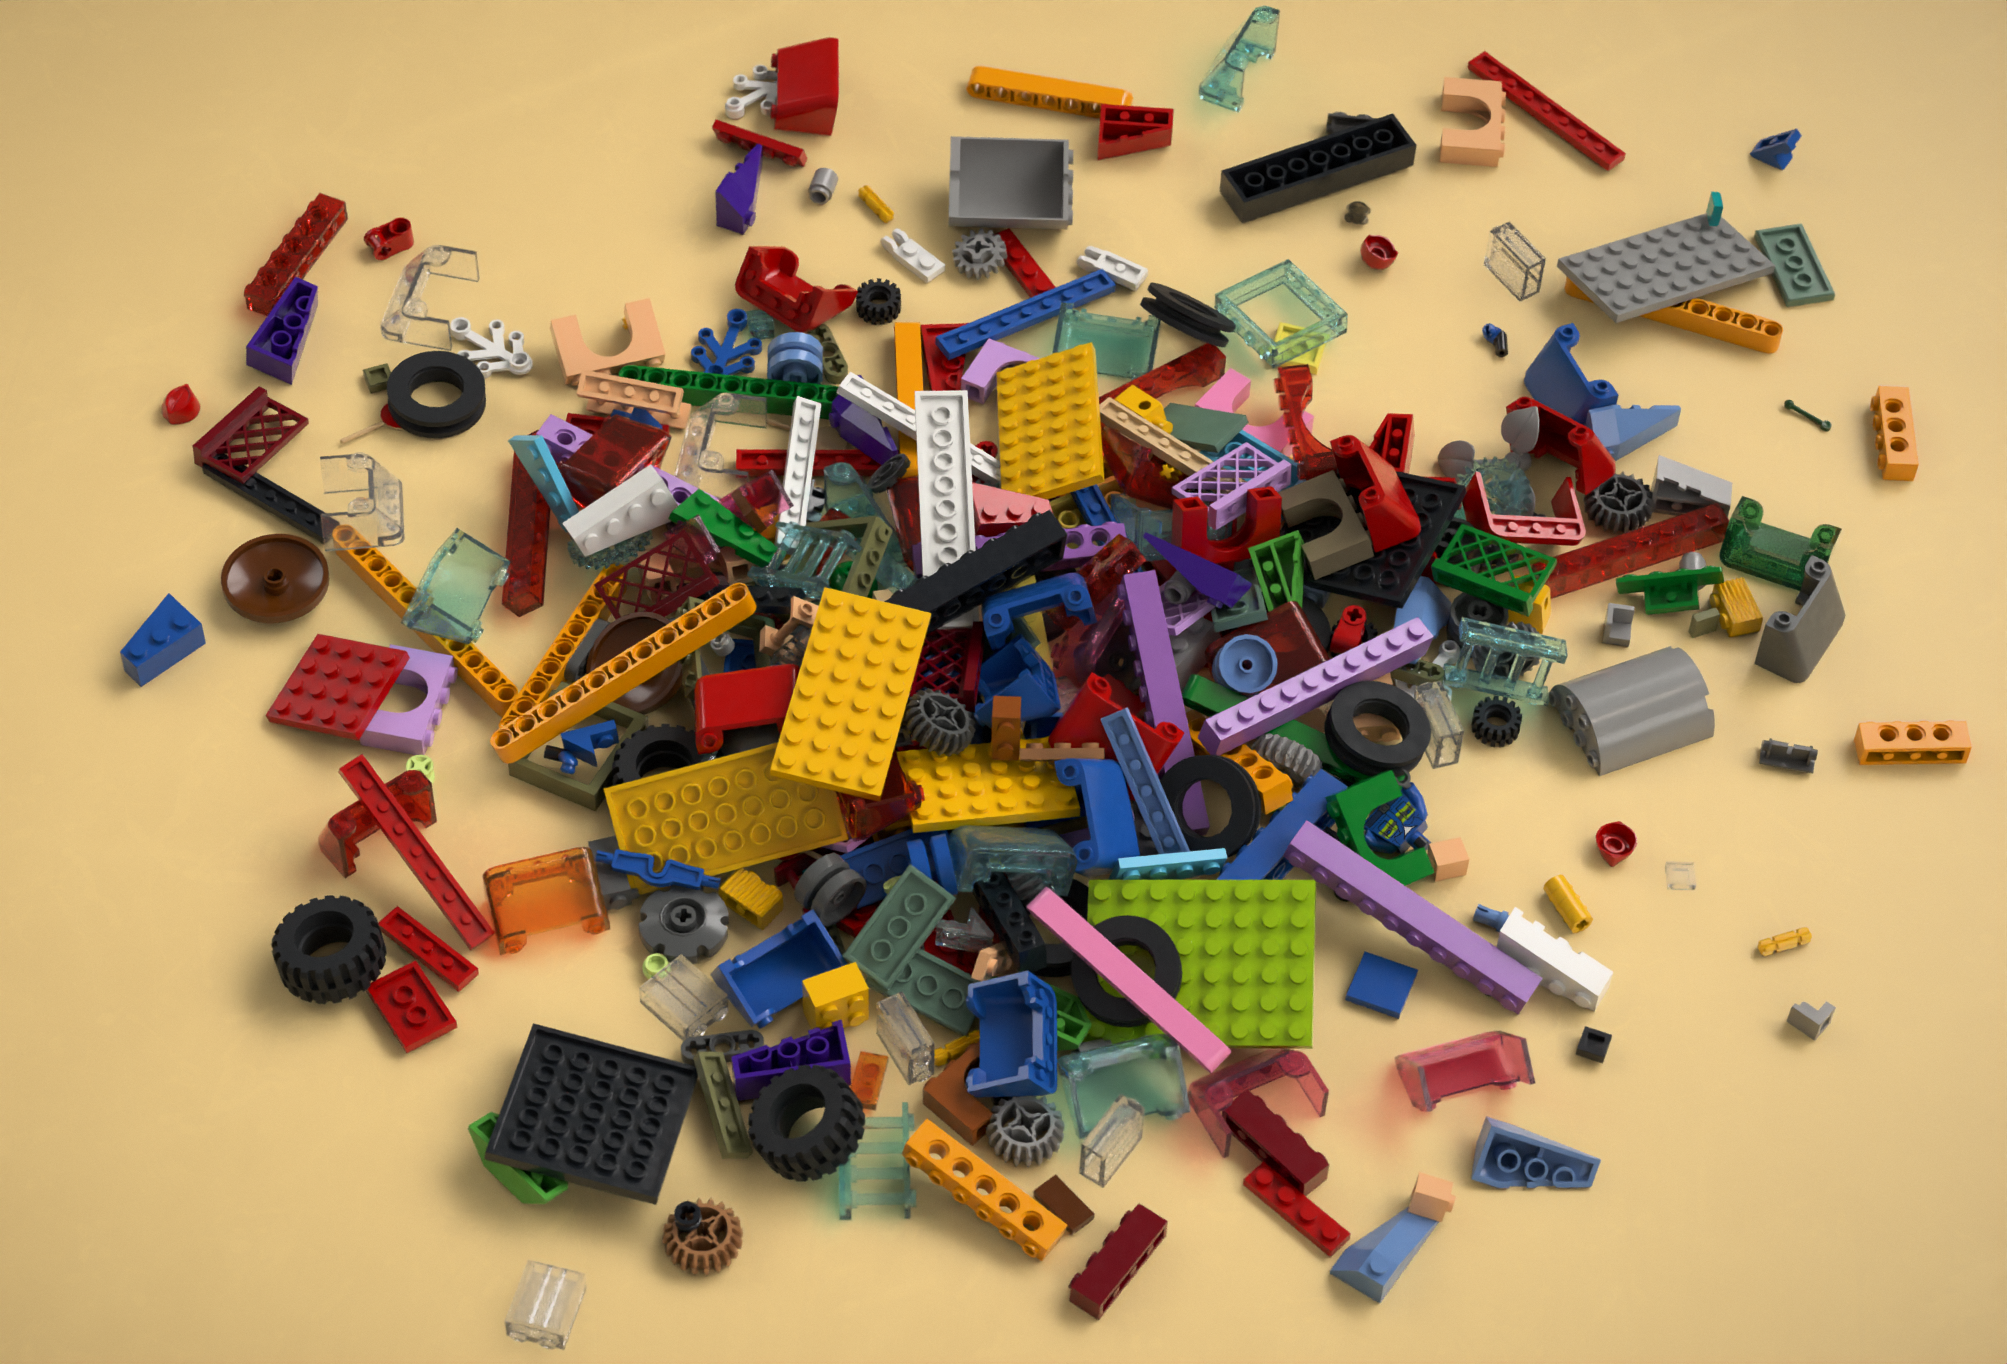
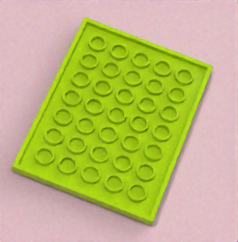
M1089 880L1087 922L1093 927L1112 917L1131 915L1148 919L1160 926L1175 944L1182 965V982L1175 1000L1217 1036L1228 1048L1313 1049L1315 880ZM1134 945L1116 947L1152 980L1154 979L1156 966L1154 959L1148 951ZM1098 974L1100 985L1106 992L1115 997L1125 998ZM1084 1007L1092 1025L1083 1042L1103 1038L1104 1041L1111 1040L1113 1048H1181L1153 1022L1137 1027H1116L1098 1020Z

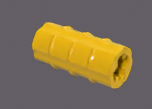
M1564 875L1554 876L1545 883L1543 890L1548 895L1549 901L1556 907V911L1562 916L1563 922L1568 925L1573 933H1578L1588 928L1593 918L1588 912L1587 906L1581 902L1580 896L1573 890V886L1569 884Z

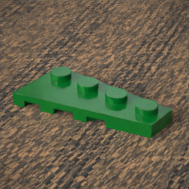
M700 488L676 507L668 518L675 523L678 520L690 526L688 530L699 534L700 531L714 538L713 543L721 547L729 546L735 549L736 555L764 570H767L777 561L783 552Z

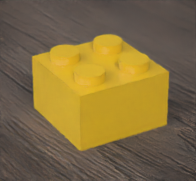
M856 962L802 980L803 1013L811 1029L819 1027L822 1030L831 1027L832 1022L841 1019L843 1029L849 1026H858L864 1021L869 1020V988Z

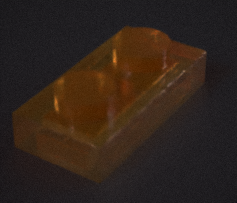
M860 1051L851 1089L861 1101L863 1108L876 1110L889 1056Z

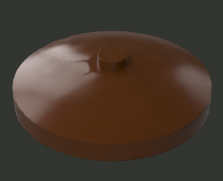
M289 534L263 535L245 542L231 553L221 573L223 595L228 605L246 619L272 624L292 621L312 611L324 598L330 580L327 561L319 548L304 538Z
M652 612L630 613L613 621L595 640L587 659L586 675L671 623V621L662 615ZM680 660L613 702L643 715L659 709L675 695L682 684L683 672Z

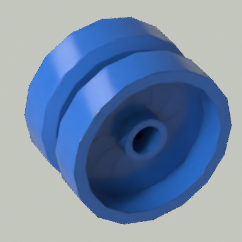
M946 835L931 836L929 841L931 855H927L924 842L921 839L907 841L908 866L910 864L927 877L937 881L938 885L950 894L957 895V884Z

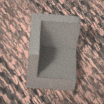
M1608 603L1602 643L1629 647L1631 625L1635 611L1634 606Z
M1827 1001L1819 1010L1806 1002H1802L1800 1005L1795 1003L1791 1007L1787 1022L1815 1041L1831 1023L1836 1007Z

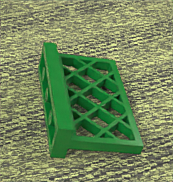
M1461 524L1441 558H1436L1431 568L1435 582L1529 617L1533 610V602L1555 568L1557 559ZM1464 534L1476 539V542L1462 546L1460 541ZM1491 544L1499 547L1500 551L1488 555L1485 554L1483 549L1484 546ZM1480 549L1481 557L1467 560L1465 552ZM1518 553L1523 556L1524 560L1509 564L1507 556ZM1459 554L1462 555L1464 562L1455 565L1448 563L1450 557ZM1503 557L1506 565L1491 570L1488 561ZM1537 562L1547 564L1544 570L1533 573L1530 566ZM1485 563L1488 570L1477 574L1472 572L1470 567ZM1527 566L1528 575L1518 578L1514 577L1512 570ZM1509 572L1511 580L1501 583L1496 581L1494 576ZM1532 581L1534 584L1530 593L1522 591L1518 587L1519 584Z

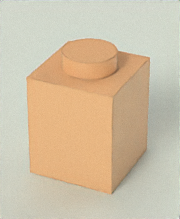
M1461 837L1429 844L1427 855L1435 872L1432 874L1435 882L1467 874L1469 857Z
M1419 1172L1411 1193L1408 1212L1442 1222L1445 1212L1451 1213L1456 1196L1451 1194L1453 1182Z

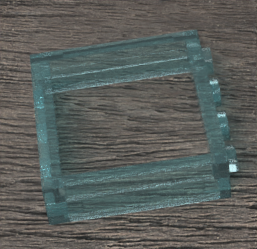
M1289 259L1215 294V310L1232 320L1236 324L1234 333H1237L1247 346L1252 347L1259 354L1260 358L1264 359L1273 368L1347 333L1348 314ZM1283 284L1317 315L1321 321L1275 342L1238 305Z

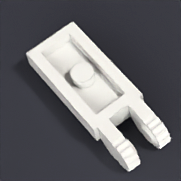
M896 228L892 231L895 241L888 236L881 239L883 248L893 255L895 260L925 283L930 282L945 271L944 263L914 240L909 239L907 234L901 231V229Z
M1088 246L1084 251L1086 256H1079L1076 264L1087 272L1103 269L1113 282L1133 291H1136L1148 276L1147 268L1107 250L1103 251L1099 248H1094V246Z

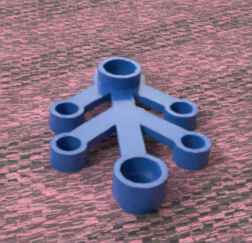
M733 309L728 312L727 325L729 329L722 347L713 336V331L710 328L699 330V342L707 345L717 358L716 362L712 363L706 356V349L704 347L695 346L692 348L691 359L695 363H700L705 370L704 373L733 375L740 371L751 373L755 370V360L750 356H744L739 362L726 366L728 361L744 354L758 355L762 352V342L758 338H751L747 343L733 348L738 333L747 326V313L744 310Z

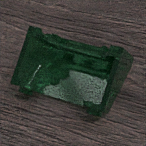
M1742 496L1730 518L1719 554L1721 562L1728 568L1800 591L1807 561L1813 555L1829 564L1842 528L1830 524H1821L1815 528L1810 539L1762 523L1764 514L1762 505L1754 499Z

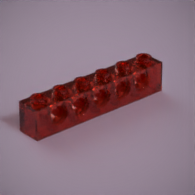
M319 193L314 201L308 204L305 213L296 220L292 230L283 237L282 243L271 253L267 263L260 267L257 276L245 287L244 297L247 309L268 316L295 277L304 279L348 220L345 201Z

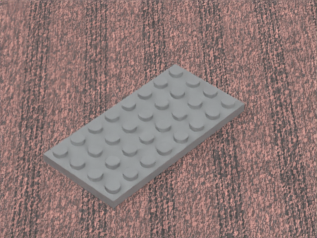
M1707 213L1559 258L1557 267L1615 323L1772 274L1775 265L1723 217H1721L1718 227L1709 226Z

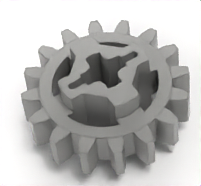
M980 228L977 234L970 230V236L967 237L963 234L961 235L963 241L955 242L956 249L952 251L955 266L959 269V273L966 272L967 278H970L973 274L976 275L977 280L983 274L989 278V272L993 271L997 274V266L1004 267L1005 265L1003 260L1007 258L1005 242L1001 240L999 234L994 236L993 230H989L987 234L984 233L983 228Z

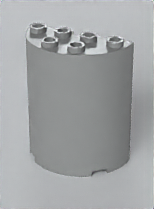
M951 136L948 226L1067 230V226L1073 223V170H1068V165H1073V150H1069V140Z
M1669 646L1557 684L1548 693L1550 704L1557 708L1564 726L1569 727L1570 730H1575L1573 737L1576 745L1583 749L1588 764L1595 768L1599 776L1714 736L1713 709H1708L1705 698L1706 695H1709L1708 688L1694 661L1679 647L1673 649Z

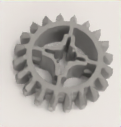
M1278 734L1260 735L1251 748L1256 750L1267 762L1270 761L1283 774H1287L1293 783V788L1298 787L1302 789L1305 780L1310 775L1315 776L1323 768L1322 761L1311 749H1307L1295 740L1281 737Z
M1036 1096L1008 1097V1101L1001 1098L998 1106H993L991 1109L993 1114L990 1124L986 1127V1135L989 1138L988 1143L990 1147H994L996 1156L1003 1154L1005 1163L1010 1159H1014L1016 1167L1020 1161H1024L1027 1167L1031 1165V1161H1036L1040 1165L1043 1157L1050 1160L1052 1152H1058L1060 1143L1064 1139L1063 1131L1065 1124L1062 1120L1061 1111H1056L1054 1102L1047 1104L1046 1096L1037 1099ZM1015 1118L1013 1122L1008 1123L1007 1127L1002 1128L1008 1120ZM1048 1130L1044 1137H1042L1039 1140H1036V1137L1042 1135L1043 1131Z

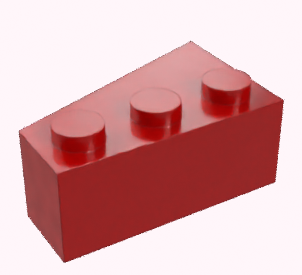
M1387 413L1374 434V440L1369 446L1390 462L1395 471L1409 474L1415 438L1413 414Z

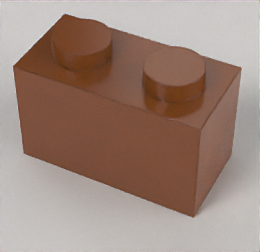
M993 696L991 760L1019 761L1021 697Z

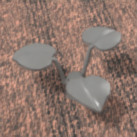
M1536 406L1514 410L1504 417L1501 424V434L1504 441L1511 444L1510 449L1513 451L1506 454L1504 459L1473 460L1475 455L1473 445L1462 440L1450 442L1441 449L1438 455V464L1444 475L1455 478L1456 483H1465L1472 478L1474 474L1473 464H1503L1508 472L1515 474L1506 482L1507 488L1497 492L1496 506L1501 515L1533 516L1535 509L1534 491L1528 483L1515 480L1522 476V472L1527 471L1532 464V459L1528 452L1536 445L1539 434V413Z

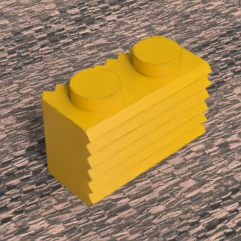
M1741 577L1735 580H1726L1721 584H1714L1712 594L1709 596L1712 608H1717L1719 611L1720 626L1722 629L1727 630L1729 637L1760 631L1763 616L1745 579Z
M743 868L737 869L718 888L719 896L728 908L761 930H764L783 910L782 892L774 885L769 886L765 884L754 871H747Z

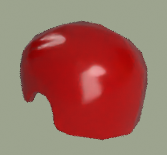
M1368 235L1360 248L1362 260L1375 270H1383L1390 267L1398 255V251L1395 250L1393 243L1387 237L1381 235Z

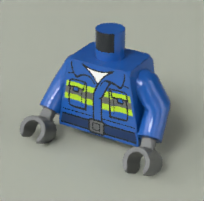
M1401 768L1405 774L1403 781H1398L1395 776L1398 785L1402 786L1401 792L1403 796L1380 805L1365 821L1364 837L1372 851L1403 854L1410 846L1414 849L1424 847L1427 851L1431 843L1422 835L1428 828L1426 823L1428 812L1424 798L1414 783L1410 782L1411 775L1405 769Z

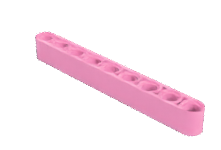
M1045 887L1026 906L1027 910L1041 924L1209 1073L1212 1074L1231 1053V1050L1217 1036L1051 889Z

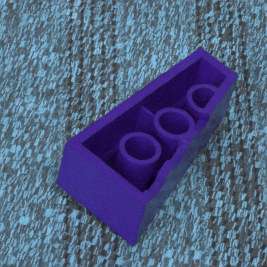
M298 277L293 279L247 344V366L292 385L317 310L318 286Z
M842 1019L832 1022L831 1027L822 1030L819 1027L808 1030V1035L793 1039L791 1036L782 1039L780 1044L770 1048L764 1045L731 1057L732 1079L737 1101L759 1098V1092L764 1086L767 1088L772 1083L770 1081L776 1075L778 1077L784 1075L785 1070L790 1068L797 1070L798 1066L809 1065L811 1068L813 1065H820L826 1069H832L844 1079L848 1086L851 1085V1062Z

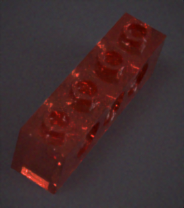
M1118 534L1075 573L1080 574L1084 578L1094 608L1117 588V585L1121 583L1123 575L1132 574L1146 559L1131 540ZM1064 605L1044 610L1056 625L1067 632L1080 621L1076 616L1067 617Z

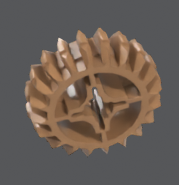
M699 1197L697 1205L701 1210L700 1226L696 1230L688 1232L687 1240L682 1243L679 1237L683 1231L676 1227L674 1214H669L668 1223L663 1227L664 1236L662 1238L663 1245L666 1246L665 1253L667 1256H671V1261L674 1265L680 1264L683 1272L689 1267L692 1268L694 1276L698 1270H703L707 1276L709 1269L713 1268L719 1273L721 1264L729 1267L731 1258L737 1259L738 1249L742 1247L743 1229L740 1226L738 1216H734L732 1208L725 1209L723 1201L714 1205L712 1198L707 1203H702ZM688 1213L683 1214V1220L687 1218V1221L692 1220L693 1214L691 1213L690 1216H688ZM724 1230L726 1238L719 1244L717 1238L719 1233Z

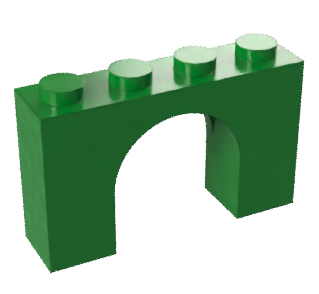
M1392 770L1381 772L1326 796L1328 814L1335 820L1338 827V838L1346 847L1404 886L1435 873L1424 847L1412 849L1392 859H1384L1374 854L1365 841L1364 824L1370 812L1382 804L1403 796Z

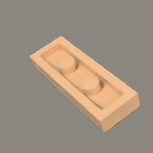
M1001 942L980 950L971 978L984 981L1010 968L1012 960Z

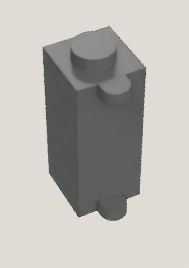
M616 836L589 841L590 860L604 910H617L632 905V900L637 899L640 894L638 889L630 888L627 874L613 871L610 864L595 862L597 850L614 854L615 850L619 849Z

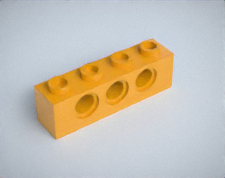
M1878 386L1876 396L1871 397L1870 404L1871 411H1875L1873 418V430H1877L1875 449L1880 452L1877 467L1882 469L1883 480L1914 481L1919 463L1909 387Z
M1966 721L1859 723L1854 737L1859 765L1966 763L1972 749Z

